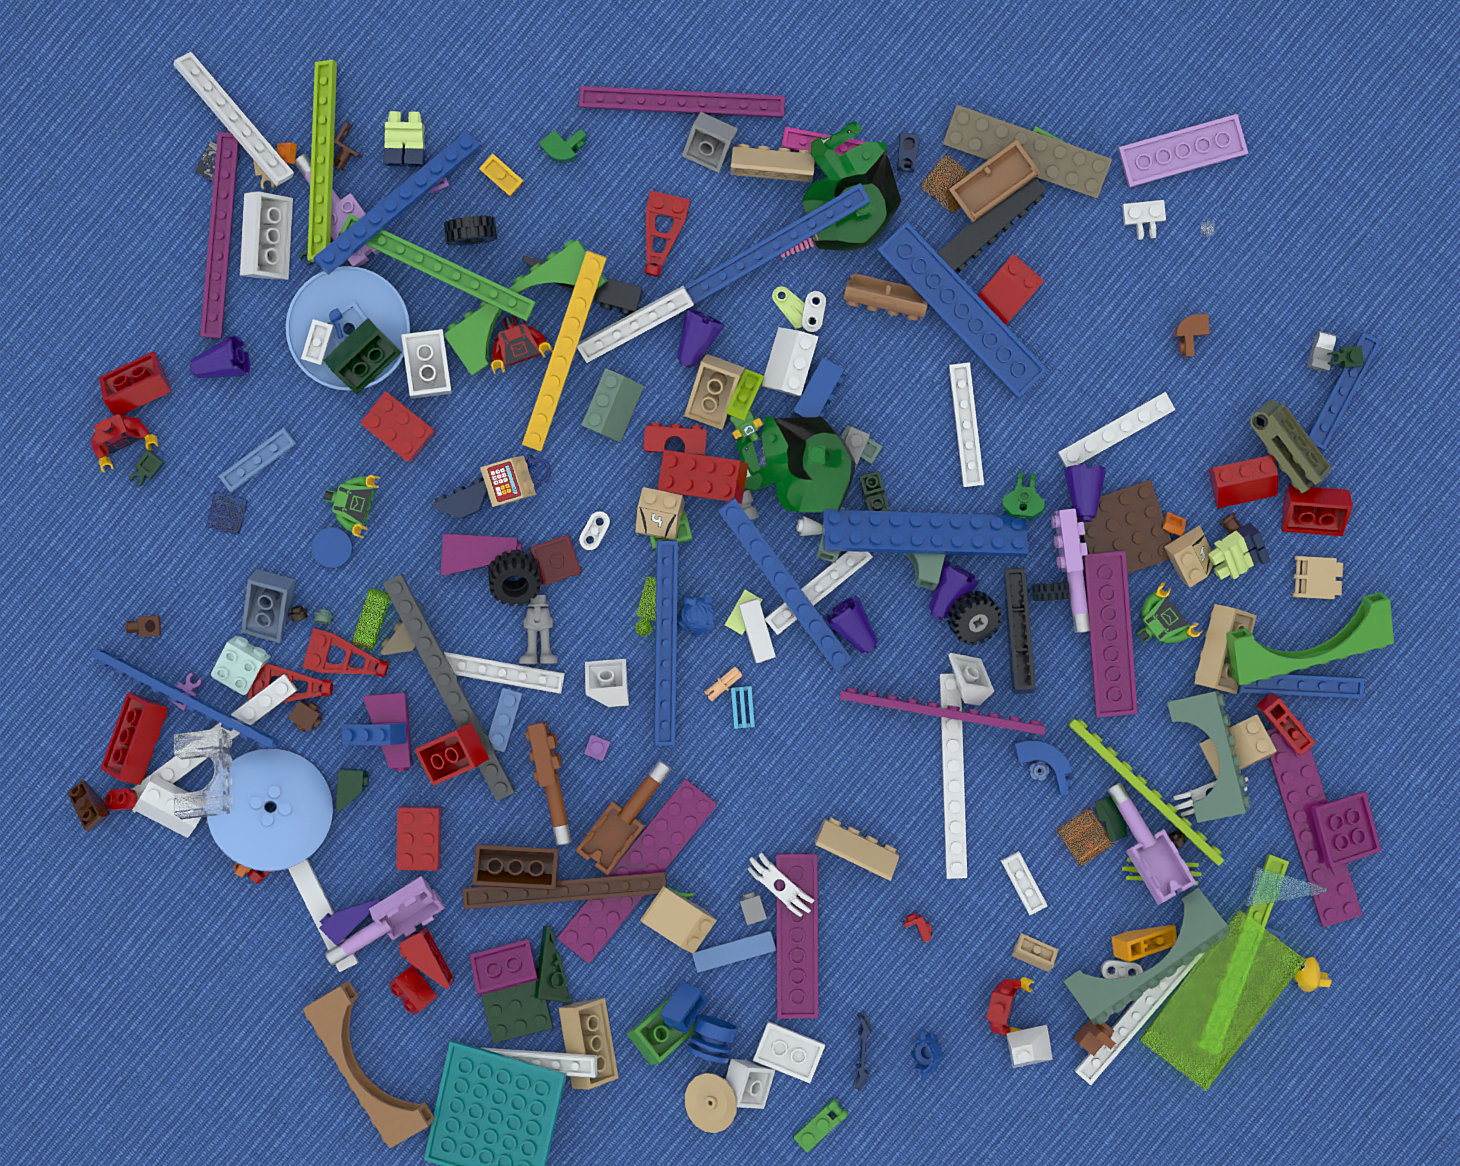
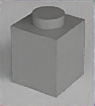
M754 891L743 894L740 904L747 925L767 919L760 894H755Z

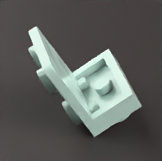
M234 636L226 643L211 672V676L238 693L246 695L258 672L264 664L268 663L271 656L264 649L248 643L247 639Z

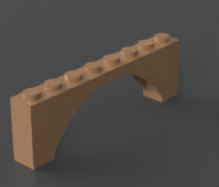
M347 980L303 1008L307 1020L315 1028L317 1036L322 1039L327 1047L328 1054L333 1057L339 1071L345 1076L350 1089L355 1092L360 1105L370 1116L372 1124L380 1132L382 1140L389 1148H392L427 1128L435 1120V1117L425 1102L421 1104L412 1103L389 1095L377 1087L360 1068L352 1050L349 1031L352 1008L359 996L350 981Z

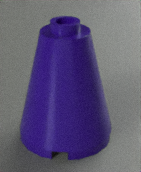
M688 308L685 312L677 359L680 360L679 364L690 368L691 365L696 366L721 333L724 324L711 316H705L702 312Z
M236 335L230 336L194 357L190 364L191 373L197 378L247 375L246 373L250 372V359L248 352H244L241 347L244 346L243 341Z
M1087 464L1068 466L1064 469L1073 509H1076L1077 519L1080 522H1092V519L1096 518L1106 474L1104 466L1094 465V468L1087 467Z
M944 561L939 583L933 592L929 605L930 614L939 620L941 618L946 619L947 613H951L948 609L950 606L954 607L953 601L955 599L959 601L962 594L967 596L968 592L973 591L980 581L979 579L974 580L975 576L958 565L955 568L949 566L951 563L949 561Z
M855 596L854 600L849 597L840 602L832 609L834 613L831 616L829 614L825 616V622L861 653L866 652L868 654L876 649L878 640L863 605L857 596Z

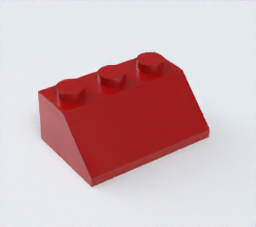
M155 351L99 377L103 401L114 416L117 414L125 415L131 410L144 406L148 402L171 392L169 380Z
M1269 455L1208 469L1217 509L1278 495V472L1274 456Z
M1288 485L1283 500L1282 532L1343 536L1353 508L1350 490L1310 487L1307 491L1301 493L1293 485Z

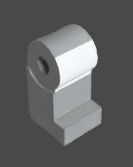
M1323 331L1317 332L1306 368L1321 372L1330 370L1331 365H1328V362H1330L1332 355H1327V353L1333 351L1336 335Z

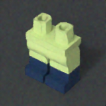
M389 112L388 122H385V148L383 155V164L385 166H404L405 164L408 167H423L425 165V126L422 123L420 112H409V122H401V112Z
M1250 522L1225 537L1222 541L1218 540L1215 542L1216 549L1208 553L1209 559L1214 565L1222 562V564L1214 568V572L1220 580L1229 575L1236 579L1240 574L1245 573L1250 567L1259 562L1264 565L1271 561L1260 531Z

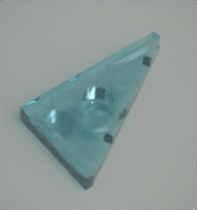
M1255 867L1245 905L1253 906L1255 904L1289 900L1306 895H1317L1326 892L1327 888Z

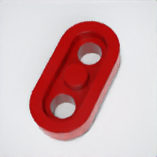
M127 788L110 790L104 799L106 808L113 811L133 809L137 803L136 791Z

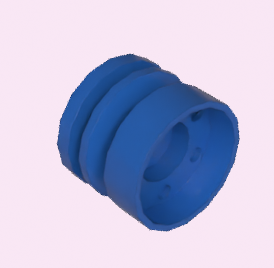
M698 1015L693 1029L701 1035H692L690 1037V1041L693 1043L688 1044L687 1051L706 1061L728 1063L729 1056L726 1053H731V1047L724 1042H734L738 1027L713 1016Z

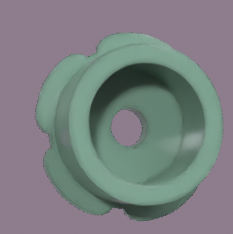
M319 609L318 612L313 614L315 615L314 622L322 625H330L331 619H334V617L330 615V611Z

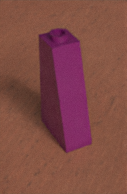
M443 534L441 575H450L489 566L492 560L495 561L497 555L502 556V552L507 551V553H510L511 550H515V552L522 551V543H519V538Z
M408 693L363 696L373 724H406L405 744L381 745L389 768H395L396 772L408 771V767L413 765Z

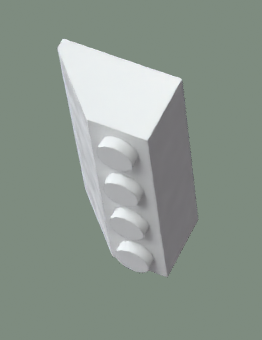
M259 191L244 193L240 276L289 280L293 198Z

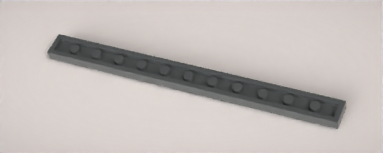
M403 573L385 581L383 585L457 727L472 723L489 757V760L478 767L496 801L515 793L516 790Z

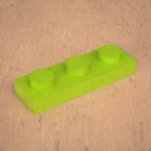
M745 369L727 407L726 414L745 421L764 379L763 375Z

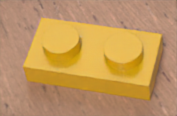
M493 153L479 168L482 173L510 197L524 183L518 175Z

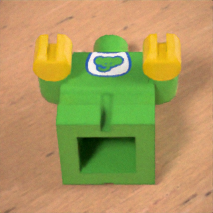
M751 408L745 421L734 416L730 417L736 427L732 432L735 439L749 436L752 442L759 439L756 431L763 423L759 417H755Z

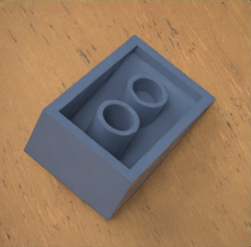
M256 569L249 577L247 583L241 633L280 643L293 600L296 580Z

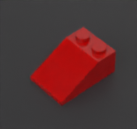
M1013 254L977 296L1006 325L1044 280Z
M427 926L408 935L399 943L401 946L399 951L404 959L407 958L409 963L444 988L448 989L451 987L455 979Z

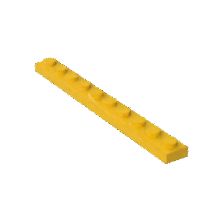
M589 250L586 251L522 443L524 446L538 451L543 450L607 260L605 256Z

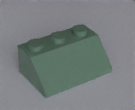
M605 368L582 426L621 443L644 386Z

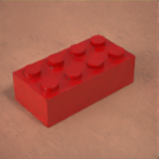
M664 450L657 490L728 502L734 497L739 504H742L749 463Z

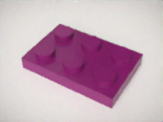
M529 939L469 955L478 996L538 980Z

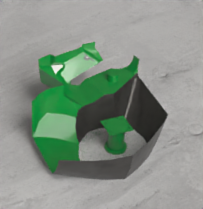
M857 121L846 124V128L829 137L822 138L820 136L811 142V156L827 178L813 183L803 196L802 202L806 215L860 183L871 201L864 207L817 233L818 240L816 235H814L813 239L818 249L847 251L870 246L883 232L901 202L886 151L888 146L885 142L866 141L841 156L834 152L837 146L855 137L862 130Z
M763 417L765 423L761 437L767 461L763 468L759 466L754 444L750 437L746 436L737 439V450L740 451L741 461L749 463L744 489L759 491L776 484L778 500L787 511L823 512L824 509H832L839 512L853 479L856 463L842 437L822 417Z

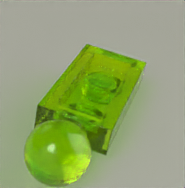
M648 576L646 577L636 616L642 617V620L635 626L636 633L643 637L651 632L652 628L649 621H655L656 579Z

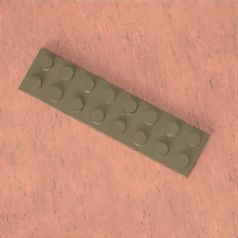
M956 105L943 142L944 145L989 160L1015 140H1018L1041 172L1036 177L1098 199L1112 162L1111 158Z

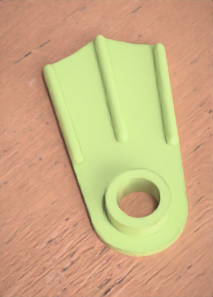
M777 287L772 294L773 301L796 330L801 328L805 303L786 287ZM783 292L786 297L779 299L778 293Z

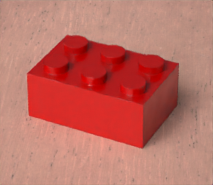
M386 391L360 422L361 425L409 463L413 462L437 432Z
M471 722L414 749L432 786L469 771L489 760Z
M401 805L398 807L396 870L438 871L441 868L442 806Z

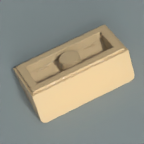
M1021 933L1011 956L1049 972L1054 966L1059 949Z

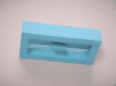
M732 687L734 729L755 727L752 687ZM736 691H740L742 724H738ZM744 691H748L750 723H746Z

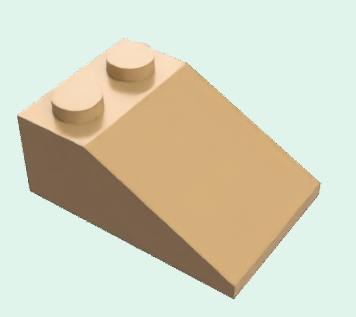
M706 354L701 361L684 416L723 430L728 414H726L727 407L745 367Z
M1258 715L1229 728L1230 734H1233L1235 737L1236 746H1234V751L1240 757V771L1276 753V749ZM1209 738L1199 745L1218 780L1220 771L1219 755L1215 744Z
M664 886L640 919L641 922L692 954L695 953L717 921L704 908Z

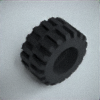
M511 550L510 553L505 551L502 552V556L497 555L495 561H491L488 568L490 592L494 595V599L497 601L501 600V603L504 605L509 603V606H514V604L521 606L523 602L529 603L531 598L535 599L537 593L540 592L541 577L539 564H537L535 558H532L531 554L527 553L525 555L524 551L521 550L519 552ZM513 575H519L523 577L522 579L517 581H510L506 579Z

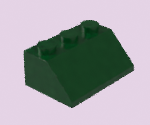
M367 318L323 361L340 380L358 395L402 352Z

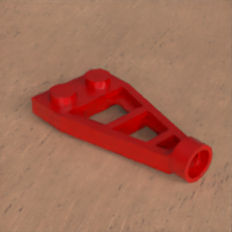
M650 190L646 207L647 265L645 266L644 274L660 277L662 266L686 221L690 199ZM658 215L671 217L674 220L671 230L666 234L658 232L655 228V218ZM654 237L666 239L667 243L662 253L653 252Z
M313 628L302 667L320 673L373 674L385 678L389 662L376 658L335 633ZM333 645L340 647L346 653L345 660L341 664H330L327 661L330 648ZM353 653L365 658L366 661L363 668L351 667L349 665Z
M264 664L248 692V701L268 687L273 676L281 677L286 674L291 683H294L295 679L308 683L307 692L293 693L281 703L321 695L331 697L333 681L320 680L274 664Z

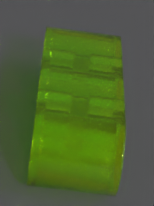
M372 587L369 589L352 644L373 650L390 601V596L387 592Z

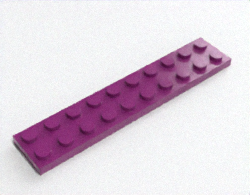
M1299 719L1298 721L1303 726L1302 720ZM1274 727L1267 729L1266 732L1276 749V753L1270 756L1269 760L1321 926L1326 927L1361 916L1362 912L1347 864L1326 868L1311 808L1327 803L1311 748L1299 756Z
M685 779L607 877L664 872L718 804L689 780ZM644 895L588 899L557 939L589 964Z

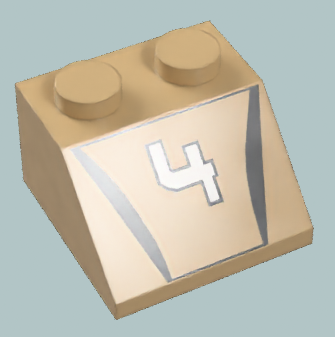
M643 487L637 509L635 532L676 541L685 505L683 495Z
M1197 526L1164 547L1179 578L1187 586L1192 587L1208 577L1214 565L1208 556L1212 549L1200 526Z

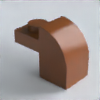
M1209 314L1191 315L1176 325L1173 338H1181V341L1178 343L1179 353H1182V358L1195 356L1194 337L1210 334Z
M1091 1020L1085 1023L1073 1037L1078 1044L1093 1056L1103 1045H1106L1111 1050L1116 1044L1111 1039L1114 1033L1111 1027L1106 1023L1094 1026Z

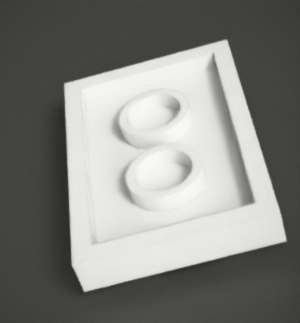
M768 1021L753 1061L810 1083L825 1044Z

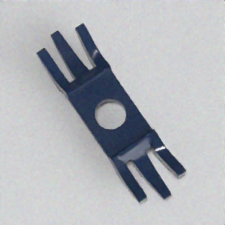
M863 1011V1015L858 1013L861 1022V1028L858 1031L861 1038L859 1063L856 1064L858 1075L853 1082L855 1089H858V1091L862 1090L869 1076V1072L864 1069L866 1037L872 1032L865 1011Z

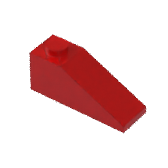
M1270 693L1255 705L1299 756L1316 743L1278 696Z

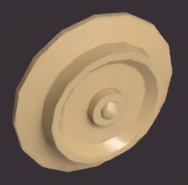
M711 1073L696 1076L689 1083L685 1093V1107L689 1118L696 1127L705 1132L717 1133L726 1130L733 1123L737 1113V1100L732 1087L722 1077Z

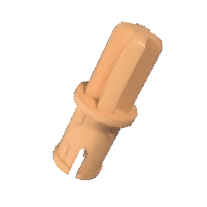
M734 667L722 678L718 677V681L704 691L705 694L708 695L711 701H714L725 690L728 691L729 687L742 677V673L738 668Z

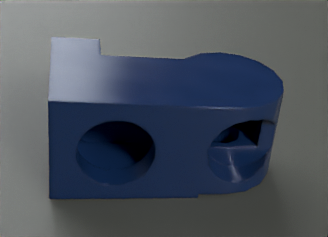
M900 133L897 171L914 173L920 134Z

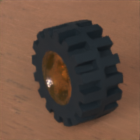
M1069 582L1032 584L1033 601L1070 599Z

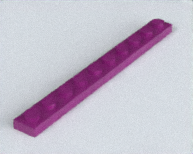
M580 86L579 108L692 114L703 112L713 115L784 118L785 96L592 86Z
M218 132L200 332V337L222 339L239 153L238 140L232 133Z
M846 687V691L842 690L840 694L841 700L1044 735L1046 726L1042 725V721L1030 719L1029 723L1021 722L1020 717L1009 716V719L1000 718L1001 714L989 712L988 716L980 715V710L968 709V712L960 711V707L948 705L947 709L940 708L939 703L927 702V705L919 704V700L907 698V702L898 700L899 696L887 694L886 698L878 697L879 693L866 691V694H860L858 689Z

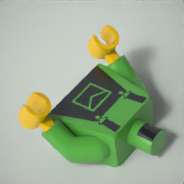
M357 476L346 480L344 484H340L337 492L327 489L324 494V501L334 504L332 512L336 513V519L339 523L357 537L364 538V536H361V530L368 529L365 527L375 489L379 488L374 482L375 479H380L379 476Z
M1162 582L1158 590H1155L1144 601L1140 621L1145 627L1136 633L1137 636L1144 643L1153 636L1157 642L1162 641L1166 644L1178 643L1191 637H1198L1203 630L1195 632L1194 627L1198 626L1199 623H1194L1191 626L1187 623L1167 597L1170 594L1171 588L1168 591H1163L1162 588L1165 583Z

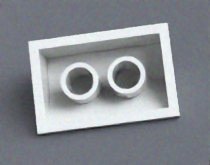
M778 327L761 386L800 398L818 336Z
M153 774L133 810L188 838L204 814L207 802Z

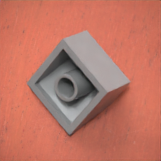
M700 112L692 126L682 156L719 173L733 144L738 128Z

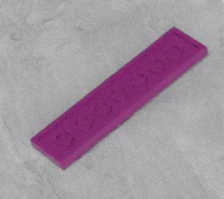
M1126 551L1083 555L1090 623L1089 637L1095 716L1108 717L1138 714Z
M817 853L776 854V868L805 894L815 900L813 903H810L797 895L811 910L807 913L793 904L803 913L800 917L787 908L786 904L776 896L777 1019L818 1018ZM777 879L776 890L783 891L785 889V882Z

